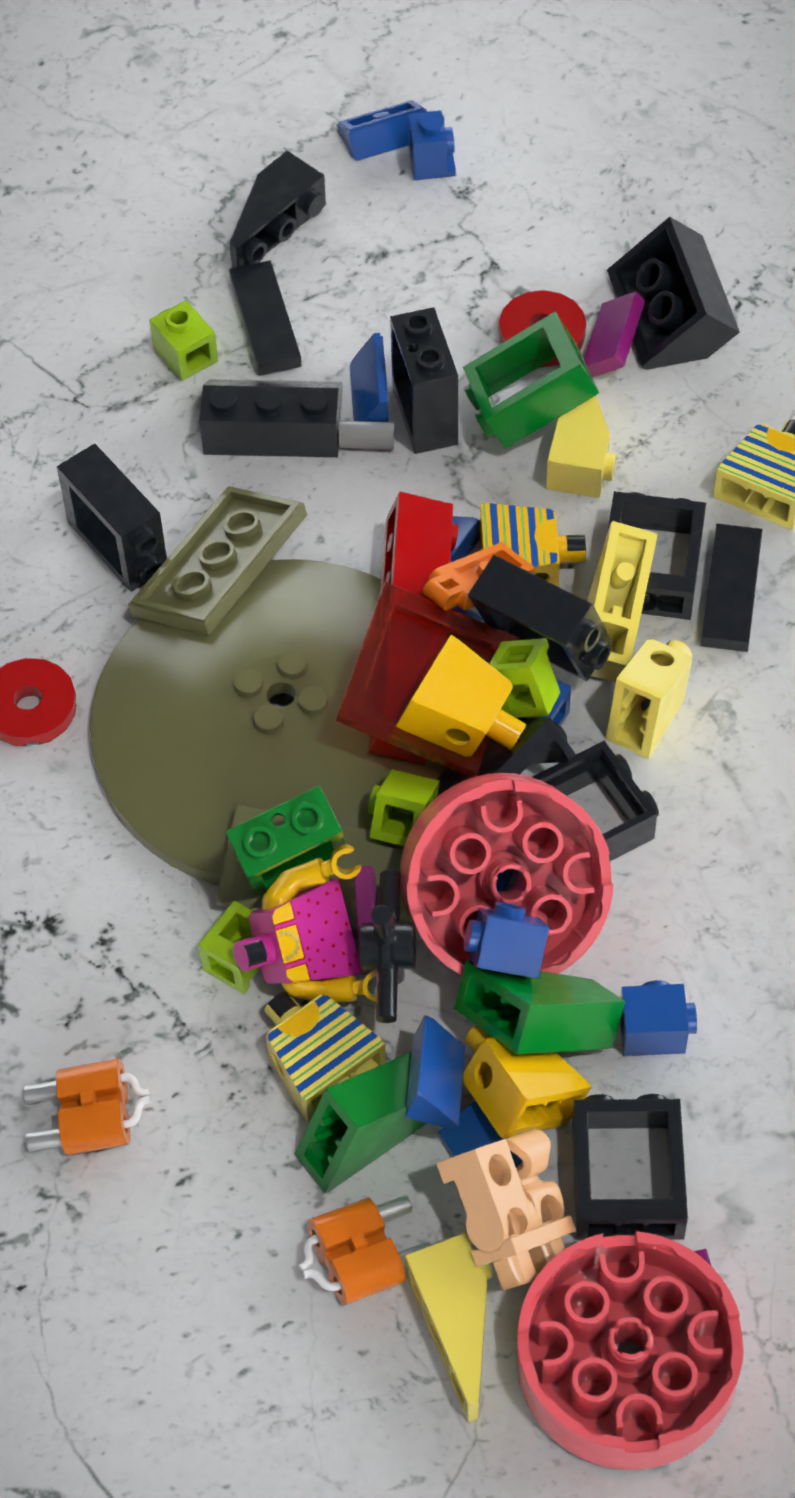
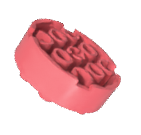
M494 773L476 776L462 781L440 794L425 808L414 823L407 837L400 863V890L410 921L414 922L416 932L432 953L448 968L463 976L466 961H471L469 959L470 952L464 950L466 928L469 920H477L479 907L494 910L496 902L510 903L526 908L525 915L540 918L549 926L540 971L559 974L580 959L600 934L610 910L614 884L611 883L610 852L607 843L589 814L575 801L553 786L529 776L513 773ZM508 869L518 870V879L515 885L507 891L498 892L496 889L498 873Z
M636 1232V1235L603 1237V1234L581 1240L560 1252L541 1270L524 1299L518 1324L517 1371L525 1401L536 1421L556 1443L570 1453L591 1463L614 1469L641 1470L663 1466L679 1460L695 1451L713 1435L723 1422L732 1404L744 1356L743 1335L737 1304L729 1288L714 1268L698 1254L676 1241L645 1232ZM621 1342H633L644 1351L636 1354H626L624 1352L620 1354L616 1345Z

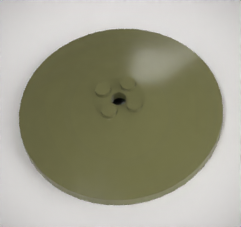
M301 559L270 560L209 636L140 618L127 630L107 660L96 686L90 725L92 752L99 781L108 802L128 831L152 854L194 878L219 886L229 841L225 831L232 827L236 805L268 811L320 785L339 824L371 830L373 814L368 813L370 796L375 784L382 785L391 769L436 780L460 756V754L444 747H435L424 765L369 753L381 591L380 578L347 566L322 561ZM446 631V638H449L450 635ZM279 693H287L295 698L291 704L283 707L272 705L269 702L272 696Z

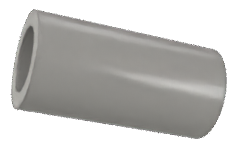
M340 421L339 448L394 450L395 422Z

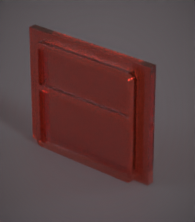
M384 582L335 721L472 778L476 777L489 739L488 736L485 735L473 756L465 757L408 733L396 725L450 635L456 637L489 664L501 642L519 640V637L452 609L445 611L433 601Z

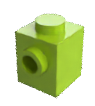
M187 300L172 308L165 309L157 316L149 319L153 349L181 381L219 362L215 332Z
M391 769L382 785L375 784L370 796L368 813L373 814L370 838L405 846L414 823L425 808L437 798L440 781Z

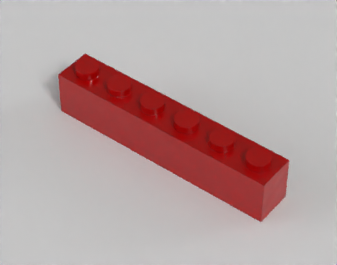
M400 491L386 517L369 753L425 765L435 747L441 748V746L408 733L396 725L448 640L446 638V628L451 623L454 608L445 611L423 594V588L435 569L453 562L450 561V557L456 545L458 525L452 523L453 504Z

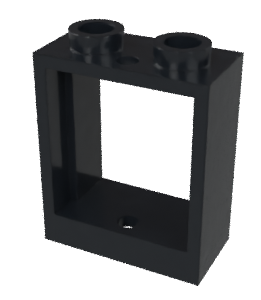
M432 307L390 316L392 388L414 453L419 454L458 445V373L435 308Z
M94 443L56 466L67 521L127 589L132 592L146 584L167 559L161 515Z
M614 491L609 525L612 521L636 528L690 534L685 576L650 572L641 614L691 620L706 502L691 501L686 498L674 499L649 496L638 492L625 493Z
M496 555L492 556L468 594L490 631L507 641L546 638L549 644L546 653L550 663L587 682L594 670L601 669L608 660L612 639L593 604Z
M605 740L576 754L569 762L558 763L532 776V778L553 786L566 796L596 781L601 783L627 820V822L602 834L610 852V861L655 838L659 810L654 798L648 791H641L632 779V772L625 758L621 754L615 755Z
M595 1094L583 1100H574L572 1140L576 1240L581 1241L599 1234H603V1237L636 1235V1232L651 1233L670 1240H684L688 1222L681 1100L667 1099L661 1094H645L637 1099H614L609 1095ZM666 1128L670 1199H591L588 1129Z

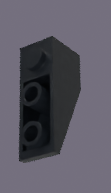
M288 150L258 173L229 243L232 268L261 262L269 251L280 242L288 240L297 228L322 211L326 205L324 174Z

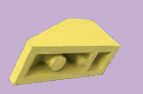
M596 396L558 418L547 461L546 489L600 498L604 480H613L617 454L609 453L610 432Z
M612 521L609 525L587 601L593 604L612 639L611 652L604 666L599 670H594L591 676L616 682L619 674L632 659L657 533Z
M465 1232L405 1255L406 1277L469 1423L479 1419L487 1280L493 1278L490 1263L476 1267L471 1252L475 1249H473Z

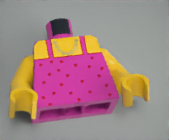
M340 845L333 851L331 859L327 861L317 858L285 870L279 875L263 895L262 907L252 911L249 915L253 937L237 941L233 946L235 961L242 971L246 972L261 967L267 984L282 983L283 989L288 995L309 1002L319 995H328L336 1003L356 1001L359 995H365L369 1000L376 1002V995L369 991L368 982L371 978L377 976V970L370 972L363 980H356L355 976H353L362 973L339 882V878L351 879L357 876L361 871V865L345 870L336 863L341 855L353 852L354 847ZM335 874L339 878L330 879L329 876Z

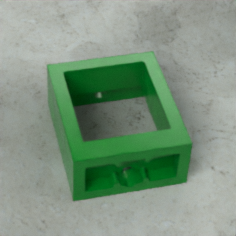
M556 311L463 367L469 381V385L464 387V391L473 407L477 411L481 410L475 414L480 427L488 438L495 434L505 449L599 394V390L575 340ZM557 357L561 367L501 403L495 404L492 397L493 394Z
M320 785L225 831L232 850L256 898L265 894L285 870L317 858L327 861L331 859L332 853L337 847L345 845L343 831ZM276 815L283 816L285 818L283 825L275 826L272 823L273 817Z

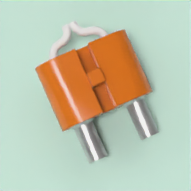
M120 1058L58 1069L56 1081L24 1086L26 1104L58 1099L61 1103V1109L58 1110L59 1128L27 1133L26 1144L28 1151L32 1152L62 1146L64 1153L68 1156L128 1145L131 1141L130 1127L139 1121L142 1107L151 1103L150 1090L141 1089L137 1078L134 1075L125 1073ZM127 1081L131 1083L133 1092L143 1097L136 1102L131 1118L126 1110V1104L129 1103Z
M407 1195L375 1206L370 1198H365L309 1219L307 1226L310 1238H308L304 1245L306 1258L302 1264H299L303 1278H314L325 1290L334 1291L338 1300L344 1306L404 1283L406 1281L405 1255L431 1246V1243L427 1241L398 1252L392 1238L387 1239L384 1233V1223L412 1213V1205ZM312 1246L321 1264H326L329 1270L327 1277L330 1282L326 1281L324 1276L317 1270L309 1269L314 1259Z

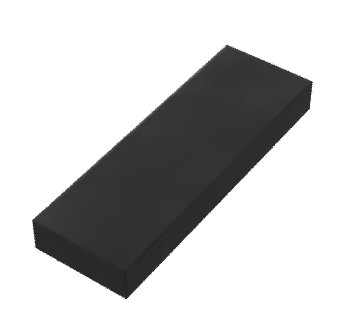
M271 260L230 268V282L258 374L264 375L301 367V355Z
M716 523L700 646L748 652L763 529Z

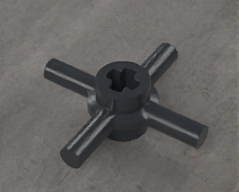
M386 870L380 873L379 906H376L371 912L372 923H362L360 930L362 970H377L376 1021L381 1023L397 1021L398 984L405 978L404 969H415L416 966L414 922H399L401 874L394 870Z

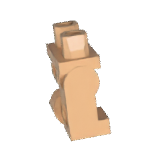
M538 1129L529 1130L436 1163L443 1184L454 1180L467 1213V1234L471 1242L478 1248L471 1251L476 1267L493 1262L502 1291L534 1281L541 1270L556 1255L565 1250L561 1237L576 1231L571 1215L564 1217V1202L558 1185L553 1181L543 1182L539 1180L537 1175L546 1170L551 1147L549 1137ZM510 1151L522 1159V1163L517 1168Z

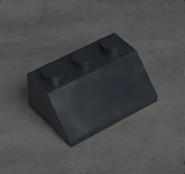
M670 216L607 269L617 298L637 291L645 300L632 342L641 367L646 370L707 359L740 333L703 235Z
M208 380L202 388L199 418L203 455L338 458L343 383L321 381Z

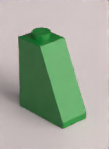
M466 961L454 1009L514 1053L530 1054L612 1049L625 1001L593 979L540 971L538 979L477 968L472 961Z
M412 1052L325 1089L294 1153L325 1193L345 1182L428 1124L405 1117Z

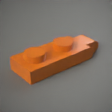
M500 542L435 569L423 588V594L445 611L456 606L466 611L475 607L468 594L493 555L534 574L536 568L504 543Z

